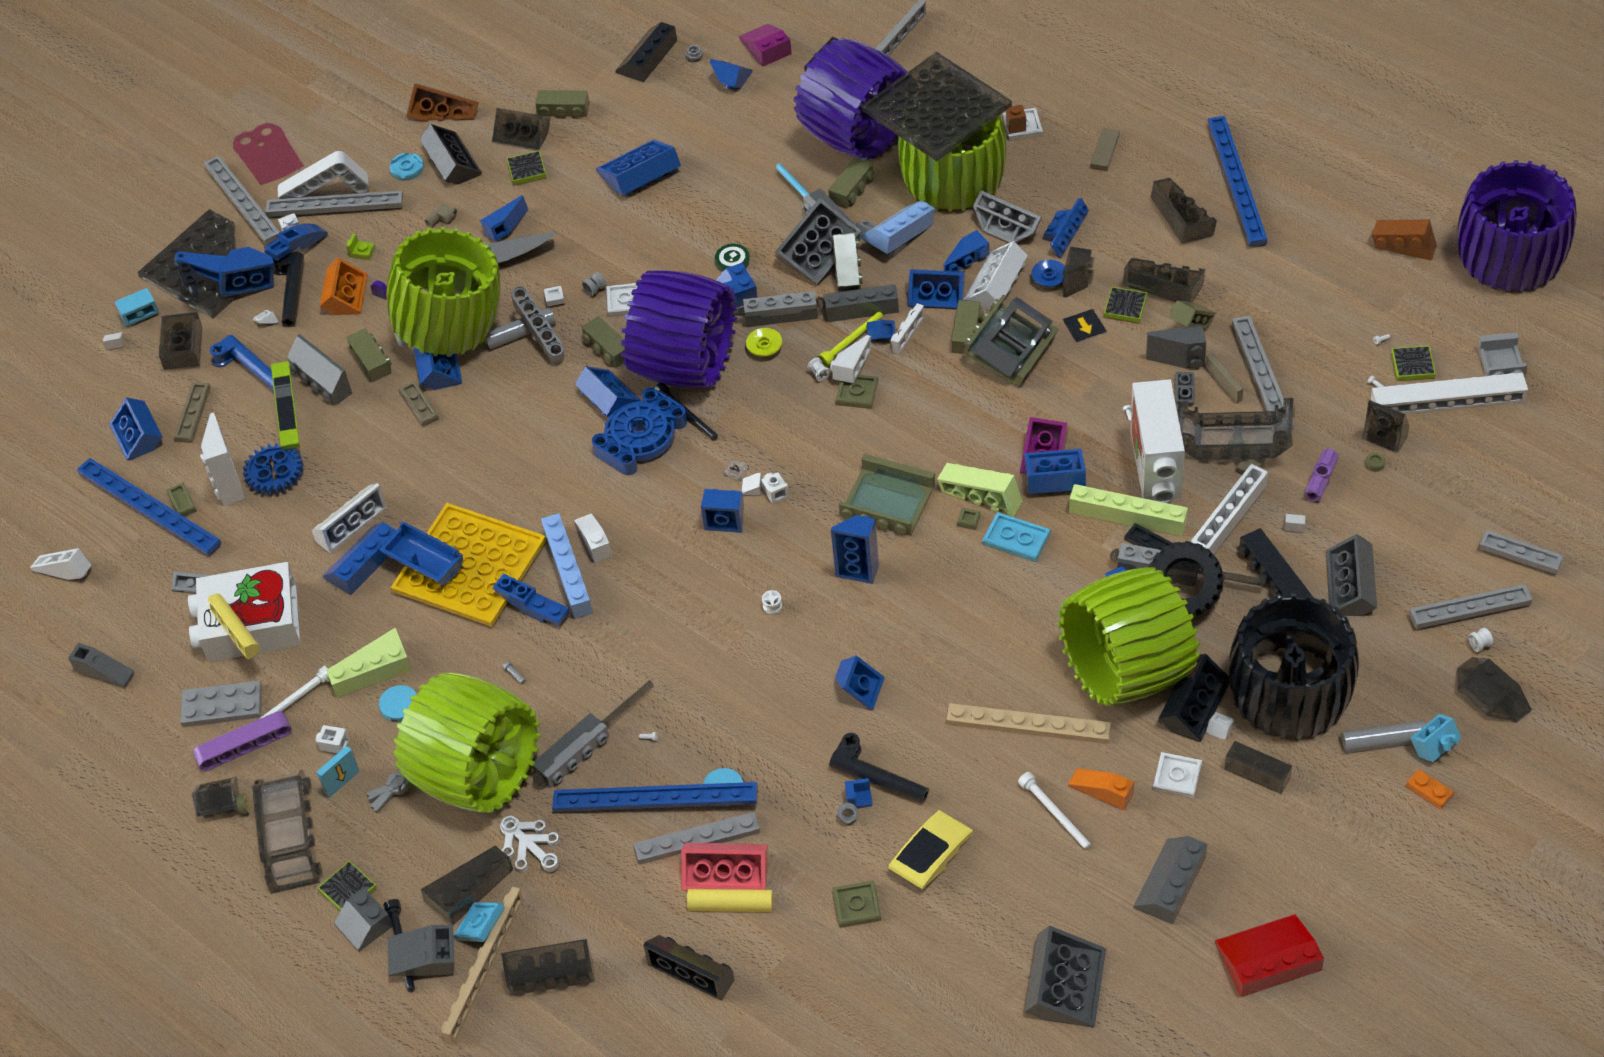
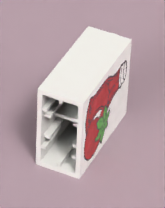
M1171 379L1132 383L1130 433L1142 498L1163 503H1170L1174 499H1181L1185 450Z
M288 562L196 578L197 594L188 596V606L191 617L198 619V625L189 627V636L193 649L202 648L208 662L244 656L210 610L208 597L217 593L224 597L259 644L260 650L258 653L301 646L297 585Z

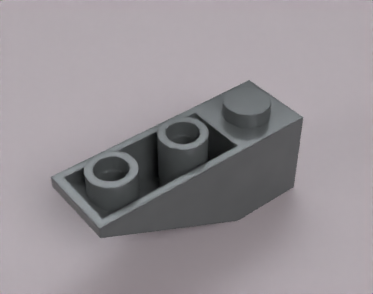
M81 643L76 645L68 657L76 672L122 687L126 686L134 673V670L96 648Z

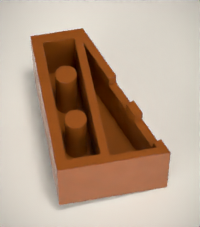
M1430 219L1377 220L1372 232L1375 248L1431 261L1433 259L1437 244Z

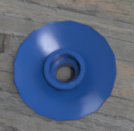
M1056 260L1040 261L1032 269L1034 282L1044 287L1058 286L1067 277L1065 265Z

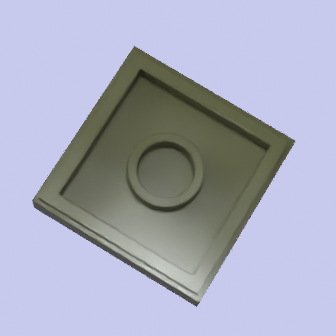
M858 375L854 383L840 381L835 401L836 405L872 409L879 381L878 377Z
M874 880L832 888L840 928L882 921Z

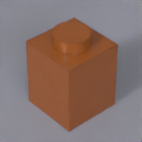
M1023 105L1006 107V125L1009 134L1026 131V114Z

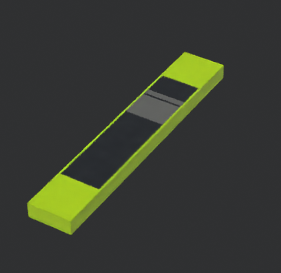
M289 361L271 364L281 449L300 447L290 364Z

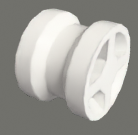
M769 590L763 594L764 612L769 615H776L781 612L782 602L780 593Z
M1485 627L1479 629L1477 633L1472 632L1468 635L1469 643L1476 652H1480L1483 650V647H1490L1494 643L1490 631Z

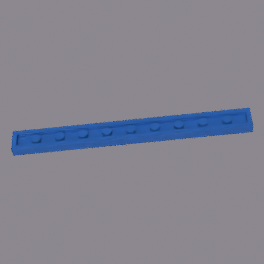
M1226 117L1208 118V126L1249 246L1267 244V236Z
M89 458L77 469L81 476L205 555L209 556L221 545L220 539L92 458Z
M757 782L554 790L552 809L554 812L757 804L758 785Z

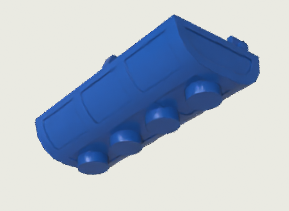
M402 522L395 533L379 549L381 554L394 559L440 585L447 584L457 574L463 562V554L459 553L458 549L406 522Z

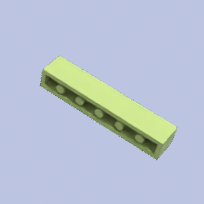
M1074 484L1069 499V513L1133 526L1136 523L1148 530L1183 536L1187 523V507Z

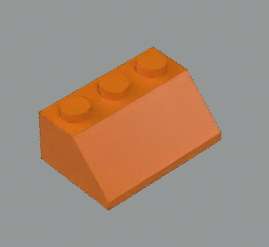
M338 257L327 267L319 307L334 315L360 314L368 273Z

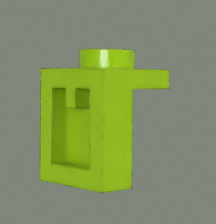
M352 234L346 244L351 258L370 260L376 249L374 243L358 241L356 234Z

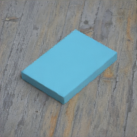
M997 512L982 540V544L1036 562L1051 534V529Z

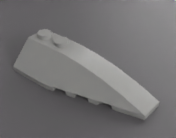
M555 232L487 244L491 247L492 253H495L497 263L534 249L554 237Z

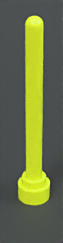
M877 312L832 350L823 351L817 357L822 360L824 367H828L834 360V356L867 330V322L880 320L883 314Z

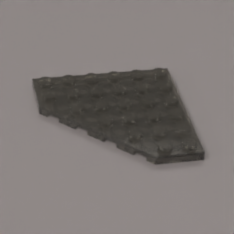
M211 209L207 210L137 272L139 277L177 298V294H180L182 297L191 296V293L183 287L177 272L178 265L175 264V254L183 251L227 256L231 250L236 249L234 222ZM196 273L198 278V296L194 301L184 303L214 319L237 298V295L222 297L218 282Z

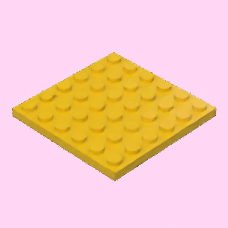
M446 503L427 531V534L458 549L459 553L463 554L461 568L447 584L440 585L432 579L404 566L390 588L393 593L493 627L508 601L493 590V586L503 573L522 581L547 539L545 535Z

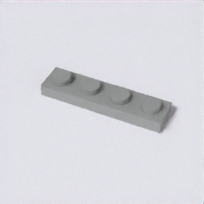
M1488 530L1485 531L1479 546L1481 550L1553 574H1557L1563 559L1561 554Z

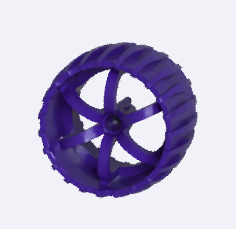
M839 38V41L832 40L830 45L822 46L823 50L820 53L816 52L814 54V60L806 64L808 68L805 74L800 75L802 80L800 85L796 86L798 93L794 97L796 117L810 133L835 150L864 160H869V158L875 159L878 154L883 155L887 147L892 148L894 146L892 142L899 138L900 123L904 110L910 106L914 95L917 94V90L914 88L916 83L906 69L876 48L851 39Z
M1514 160L1513 163H1505L1503 161L1495 167L1491 165L1485 172L1481 171L1467 191L1458 221L1457 241L1459 257L1462 260V266L1467 268L1471 277L1475 276L1481 284L1491 285L1492 289H1496V287L1505 289V292L1510 290L1523 292L1524 289L1530 288L1535 290L1539 285H1546L1551 278H1555L1572 246L1577 216L1576 199L1571 186H1568L1565 177L1561 178L1558 176L1556 170L1546 169V165H1534L1532 161L1519 163L1518 160Z
M669 270L646 271V273L641 275L642 280H637V289H632L633 299L627 303V306L630 307L629 313L624 315V319H627L626 328H622V333H625V340L621 341V345L625 347V351H622V356L626 358L623 361L624 365H626L629 371L667 385L688 388H710L716 385V380L721 378L720 371H725L726 366L723 365L725 360L730 358L727 352L729 347H733V343H730L731 334L736 332V330L732 329L733 322H737V317L734 316V311H737V305L733 304L736 301L734 290L719 281L693 273Z

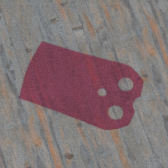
M265 123L259 125L253 132L245 131L234 139V151L243 160L260 185L284 177L304 166L281 127L275 124ZM265 128L271 129L269 135H262L261 131ZM248 137L251 139L250 143L246 145L240 143L242 138ZM260 142L264 143L263 146H258Z

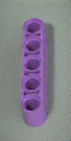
M277 711L197 746L193 754L200 770L208 771L286 737L291 733L292 728L285 713Z

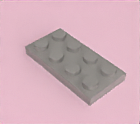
M260 681L182 690L180 720L182 727L261 718L262 684Z

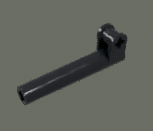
M291 252L278 261L272 258L274 274L286 275L281 320L282 325L286 327H292L296 323L304 255L300 252Z
M847 733L842 737L837 749L831 756L829 762L831 768L859 779L869 778L871 784L920 803L926 801L929 794L928 787L858 759L861 754L858 735Z

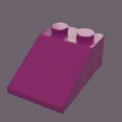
M765 24L739 36L742 43L763 67L792 54L790 38L783 30L770 24Z
M1029 418L1020 473L1026 474L1024 453L1065 450L1069 430L1066 422Z

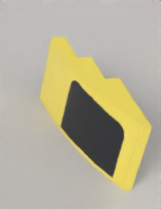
M938 810L902 847L888 868L923 889L946 869L947 862L959 853L960 846L972 836L973 830Z

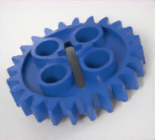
M275 443L274 447L268 444L266 449L261 446L260 452L254 450L255 455H249L250 460H245L246 466H243V476L246 484L249 485L250 489L254 488L256 493L261 491L262 495L266 491H268L269 495L273 491L279 494L281 489L286 492V487L293 488L291 483H298L297 478H301V472L304 471V464L297 449L282 450L281 446L279 447L277 443ZM270 458H272L274 462V470L277 478L275 481L274 476L272 474L273 469L270 462Z

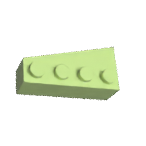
M947 463L937 478L943 493L963 500L969 498L974 504L980 506L982 503L992 506L991 510L999 512V510L1006 511L1007 515L1014 517L1023 501L1015 476L1009 473Z
M394 628L326 671L335 695L339 698L411 670L397 630Z

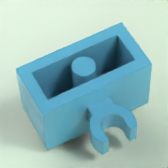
M1438 714L1410 739L1419 758L1434 762L1445 751H1450L1451 747L1458 744L1462 737L1453 718Z

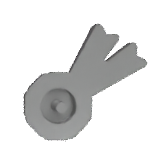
M395 771L388 776L385 786L367 792L368 800L372 803L370 807L378 813L393 795H401L406 792L411 782L402 776L400 771Z

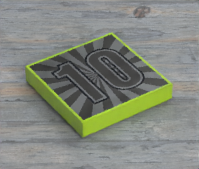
M540 150L507 158L513 185L547 178Z
M1111 287L1104 317L1140 323L1147 299V292Z
M1430 346L1392 348L1391 353L1397 381L1435 378L1436 373Z
M348 861L318 887V890L341 911L346 900L364 887L371 894L377 887L353 863Z

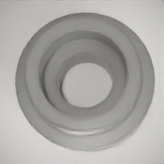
M697 45L689 46L686 51V56L690 60H698L703 55L702 50Z
M844 803L838 808L837 815L841 822L850 824L857 819L858 810L854 804ZM849 809L852 813L850 816H845L844 811Z

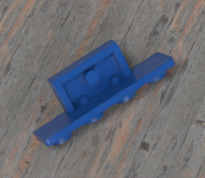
M1082 198L1077 199L1072 209L1057 211L1043 234L1046 240L1053 239L1050 246L1057 257H1062L1089 212Z

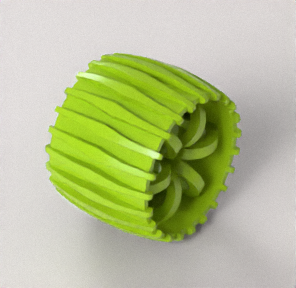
M957 85V88H948V86L938 90L932 88L929 93H921L919 98L913 99L910 102V106L904 110L900 123L898 155L903 179L909 193L913 194L914 199L926 202L930 206L935 207V210L948 209V212H952L953 209L965 211V208L974 206L980 191L990 195L996 193L1003 178L1007 146L1002 117L993 100L986 98L983 92L977 93L970 87L969 89H962L959 85ZM940 145H942L941 153L939 150H936L935 152L930 151V149L934 147L938 149L940 148ZM964 145H969L972 150L965 152L963 147Z
M442 226L440 229L432 230L430 227L423 232L416 231L413 236L406 237L403 244L401 243L397 248L390 266L387 282V309L394 333L398 334L401 341L408 343V347L411 349L415 347L420 350V353L429 352L433 353V356L447 354V357H451L455 353L462 355L465 351L469 349L472 351L478 344H482L493 326L500 299L499 267L496 255L492 253L491 247L488 244L485 245L480 237L475 238L471 236V232H459L458 228L448 230ZM454 290L461 292V295L459 293L455 294Z
M1154 567L1126 570L1101 578L1078 590L1060 605L1061 610L1058 612V616L1061 617V620L1057 622V626L1062 630L1059 639L1063 640L1065 648L1062 649L1063 654H1068L1070 662L1067 664L1069 667L1073 666L1076 672L1074 676L1076 681L1081 680L1083 683L1082 690L1084 692L1089 691L1091 693L1089 697L1092 700H1097V703L1100 705H1119L1154 695L1183 679L1197 665L1196 660L1199 658V653L1196 652V649L1200 644L1199 641L1195 640V634L1198 633V630L1192 626L1191 619L1194 618L1193 614H1188L1185 607L1188 603L1186 599L1182 600L1178 594L1180 589L1172 586V579L1164 577V572L1156 570Z
M440 673L438 677L429 678V683L427 685L422 684L419 687L420 692L416 696H411V704L408 709L404 708L402 711L405 713L402 723L397 724L399 733L398 737H394V742L397 746L396 750L393 751V755L397 758L395 762L396 767L400 769V774L413 785L449 805L482 813H490L494 809H501L504 802L509 803L512 800L511 796L514 792H520L521 788L519 786L523 779L527 780L529 778L526 774L530 765L534 766L535 764L532 759L534 753L539 751L536 743L537 739L541 737V734L537 731L540 723L536 719V712L511 692L476 677L457 673Z

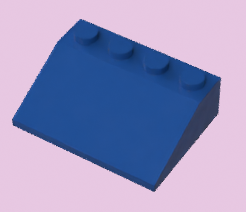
M653 139L597 167L596 170L615 192L625 196L631 194L636 188L645 187L652 180L655 181L662 178V175L676 171V168L681 166V163L673 146Z

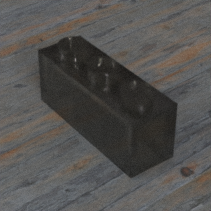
M1234 741L1226 755L1224 770L1282 795L1291 778L1292 765Z

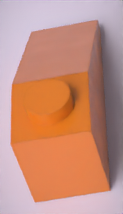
M1077 768L1068 783L1069 787L1122 810L1126 809L1134 795V781L1116 773Z

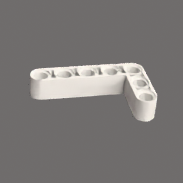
M336 151L280 183L277 187L278 199L304 197L338 176L357 193H365L369 189L368 174L346 153Z

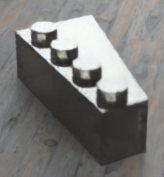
M1171 178L1153 182L1150 197L1182 244L1214 236L1217 220L1214 217L1210 218L1203 207L1199 208L1195 204V200L1192 197L1186 196L1184 190Z
M1131 258L1124 268L1122 285L1173 302H1177V300L1193 302L1203 287L1205 269L1199 268L1196 271L1190 270L1189 266L1177 268L1171 267L1169 263L1157 265L1155 261Z
M493 846L420 890L424 901L445 920L454 925L469 911L474 902H479L511 873L513 866L510 857L497 846Z

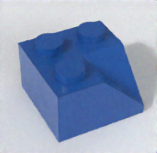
M742 262L726 268L716 280L730 286L734 290L736 301L733 304L737 305V308L744 306L743 299L758 298L756 285Z
M704 489L701 503L704 530L742 533L744 512L742 491Z

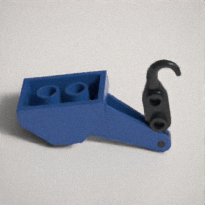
M251 247L233 249L227 256L183 251L175 254V264L178 265L177 272L181 283L191 293L189 297H182L180 294H177V298L182 302H192L198 296V278L196 273L218 282L222 297L274 288V262L272 257Z

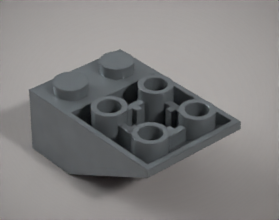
M453 924L430 925L388 937L389 977L453 975Z

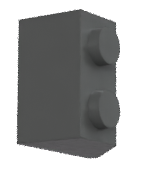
M364 887L346 900L334 922L335 926L359 952L392 927L388 913Z

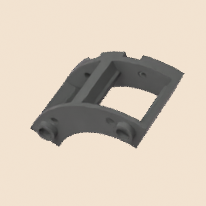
M1018 297L1010 302L999 318L1000 324H997L995 328H992L982 338L974 351L978 356L1009 377L1014 373H1019L1024 366L1023 363L1042 337L1048 336L1052 330L1050 325L1053 322ZM1017 309L1042 325L1029 345L1004 329ZM998 338L1021 355L1015 358L993 342Z

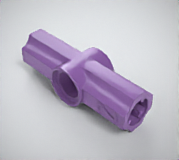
M1333 449L1323 450L1318 463L1314 466L1313 475L1304 494L1309 501H1320L1326 486L1329 485L1331 474L1339 458V454Z

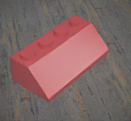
M684 843L681 849L682 890H766L768 844Z

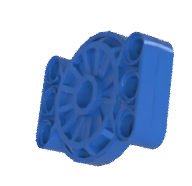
M647 388L642 392L643 401L628 403L615 410L605 424L604 433H598L592 437L594 454L625 475H633L637 472L636 461L651 460L664 453L674 440L675 429H682L687 425L685 408L654 388Z

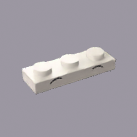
M917 303L914 309L909 311L905 322L901 323L898 332L892 336L893 353L900 354L924 319L923 305Z

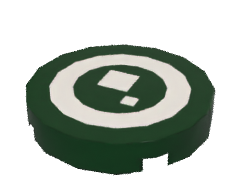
M740 244L724 245L715 254V264L722 272L726 268L741 262L745 268L749 265V251Z

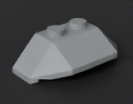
M980 191L973 206L982 230L1009 243L1012 241L1017 243L1034 234L1042 219L1039 215L984 191Z

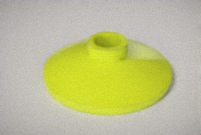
M759 328L748 335L746 346L749 352L756 356H770L781 348L782 337L774 329Z

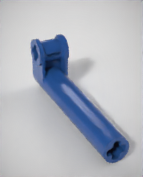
M228 335L210 347L214 366L223 367L237 359L274 391L271 368L235 336Z

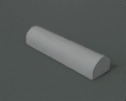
M550 308L541 311L550 326L556 324ZM521 318L490 330L485 338V343L488 349L491 350L532 333Z
M1423 720L1341 732V739L1345 753L1413 744L1410 738L1424 727L1426 723Z

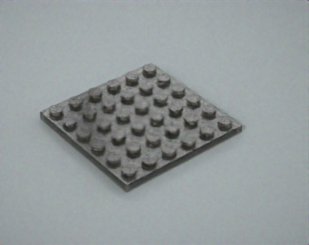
M935 52L863 104L862 111L937 162L1012 106V100L940 53Z

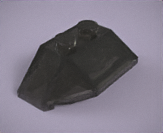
M1471 657L1457 668L1458 690L1487 716L1511 720V722L1517 723L1532 711L1520 685L1489 658Z

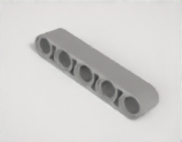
M522 286L515 287L512 290L514 307L548 359L554 364L561 363L565 357L563 344L529 292ZM554 351L560 352L558 354H553Z

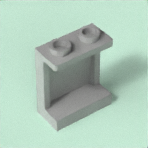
M1517 332L1480 336L1477 349L1485 376L1523 372L1525 378L1527 364H1523L1517 346L1519 337Z

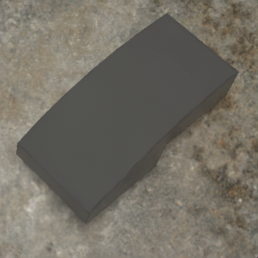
M1176 372L1175 404H1194V372Z

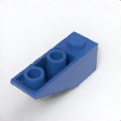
M523 195L480 220L485 235L496 242L513 230L528 211Z
M978 230L962 237L944 262V270L959 271L989 255V242Z

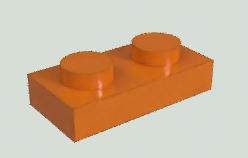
M1420 769L1406 783L1407 788L1440 810L1454 795V791Z

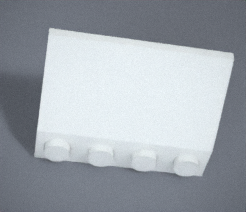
M213 412L209 416L201 444L203 454L200 457L203 465H208L205 466L208 477H211L210 482L213 489L217 488L214 490L217 499H221L223 505L226 506L246 498Z

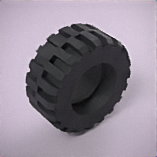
M1191 541L1174 542L1170 546L1163 547V550L1155 554V558L1148 567H1154L1156 570L1163 571L1164 577H1167L1170 568L1179 562L1188 561L1199 566L1204 575V585L1197 595L1186 598L1188 604L1185 607L1188 614H1193V617L1201 616L1206 611L1212 609L1213 605L1220 599L1219 597L1223 591L1224 575L1218 559L1208 548L1206 549L1198 543H1191Z

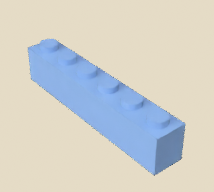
M560 514L542 518L544 533L574 619L592 614L590 599Z

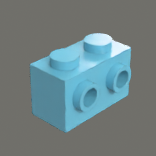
M148 288L115 301L126 327L159 313Z

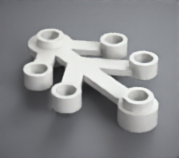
M507 816L502 820L500 829L505 835L504 847L501 851L502 856L505 860L514 858L515 852L512 845L515 836L519 840L518 856L515 861V868L518 872L523 873L528 869L526 861L527 849L541 861L545 871L554 872L558 868L557 856L552 853L546 854L535 844L548 843L552 847L559 844L560 840L557 833L543 834L546 831V825L543 820L520 822L514 816ZM539 825H542V826H543L542 828L537 829V826H539ZM522 830H534L537 834H524Z

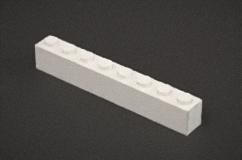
M1523 372L1377 387L1372 388L1370 401L1374 416L1383 417L1526 402L1528 387Z

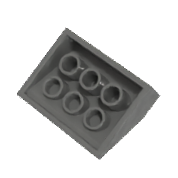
M819 198L775 251V257L817 285L835 264L833 235L855 233L856 238L861 230Z
M1048 926L1040 932L1036 940L1025 1012L1043 1020L1093 1028L1096 1022L1106 948L1052 926Z

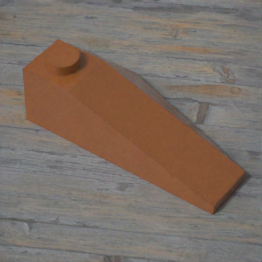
M414 84L406 116L422 121L475 118L479 102L422 84Z

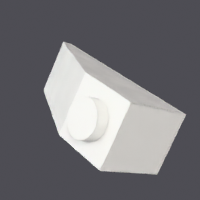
M870 335L863 337L840 352L835 361L831 362L830 371L833 372V379L850 383L855 382L871 351Z
M592 513L574 520L594 563L612 557L610 543Z
M77 548L40 555L30 569L35 572L71 580L85 577L88 569L91 567V563L81 550Z

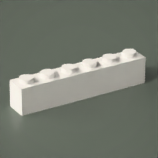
M1251 464L1197 532L1191 543L1201 544L1215 554L1266 488L1268 472Z

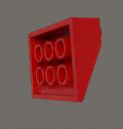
M1296 914L1215 940V944L1240 997L1322 971L1324 957L1315 939Z

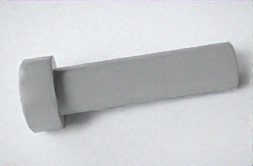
M510 661L504 663L503 669L508 671L521 685L524 684L526 680L512 667L513 664Z

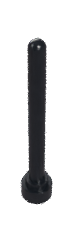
M658 383L654 389L685 408L686 417L711 439L716 440L718 438L716 432L670 393L669 387L666 384Z
M398 899L388 900L383 904L384 910L391 918L394 935L401 934L403 932L399 919L400 911L402 910L400 901ZM404 976L407 991L413 992L415 990L413 976Z

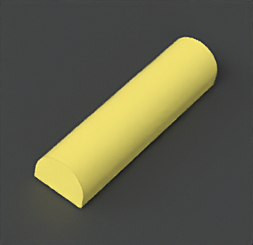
M218 593L209 596L208 602L211 612L245 658L250 659L257 655L260 650L259 644L224 597Z
M688 889L687 908L688 911L772 912L773 890Z

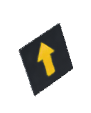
M1093 309L1063 319L1076 342L1107 332Z

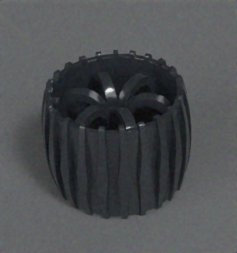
M1291 592V595L1284 596L1277 594L1275 598L1269 600L1265 598L1259 605L1250 608L1247 616H1244L1239 624L1229 656V683L1236 708H1239L1241 716L1247 719L1253 728H1259L1264 731L1265 735L1270 736L1272 734L1279 736L1283 740L1285 738L1301 740L1302 737L1308 736L1313 738L1322 731H1328L1334 723L1336 724L1352 699L1359 670L1357 640L1354 629L1350 627L1348 618L1340 613L1339 608L1327 604V601L1323 598L1319 600L1312 598L1310 594L1303 596L1296 595L1294 592ZM1285 648V654L1278 672L1267 670L1256 658L1259 655H1264L1267 651L1273 650L1275 652L1278 649ZM1306 651L1315 654L1314 657H1320L1324 660L1320 667L1306 673L1304 654ZM1332 670L1335 671V673L1331 675V678L1325 681L1320 680L1327 674H1329ZM1320 680L1319 683L1310 685V683Z

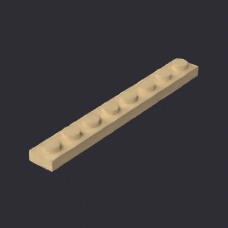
M949 703L946 718L947 725L1106 744L1109 743L1111 722Z
M512 887L509 894L505 895L503 900L505 908L488 934L484 946L480 947L475 965L470 967L468 979L460 988V996L457 1002L452 1004L451 1014L442 1025L441 1032L446 1043L454 1044L522 903L523 897L519 888Z

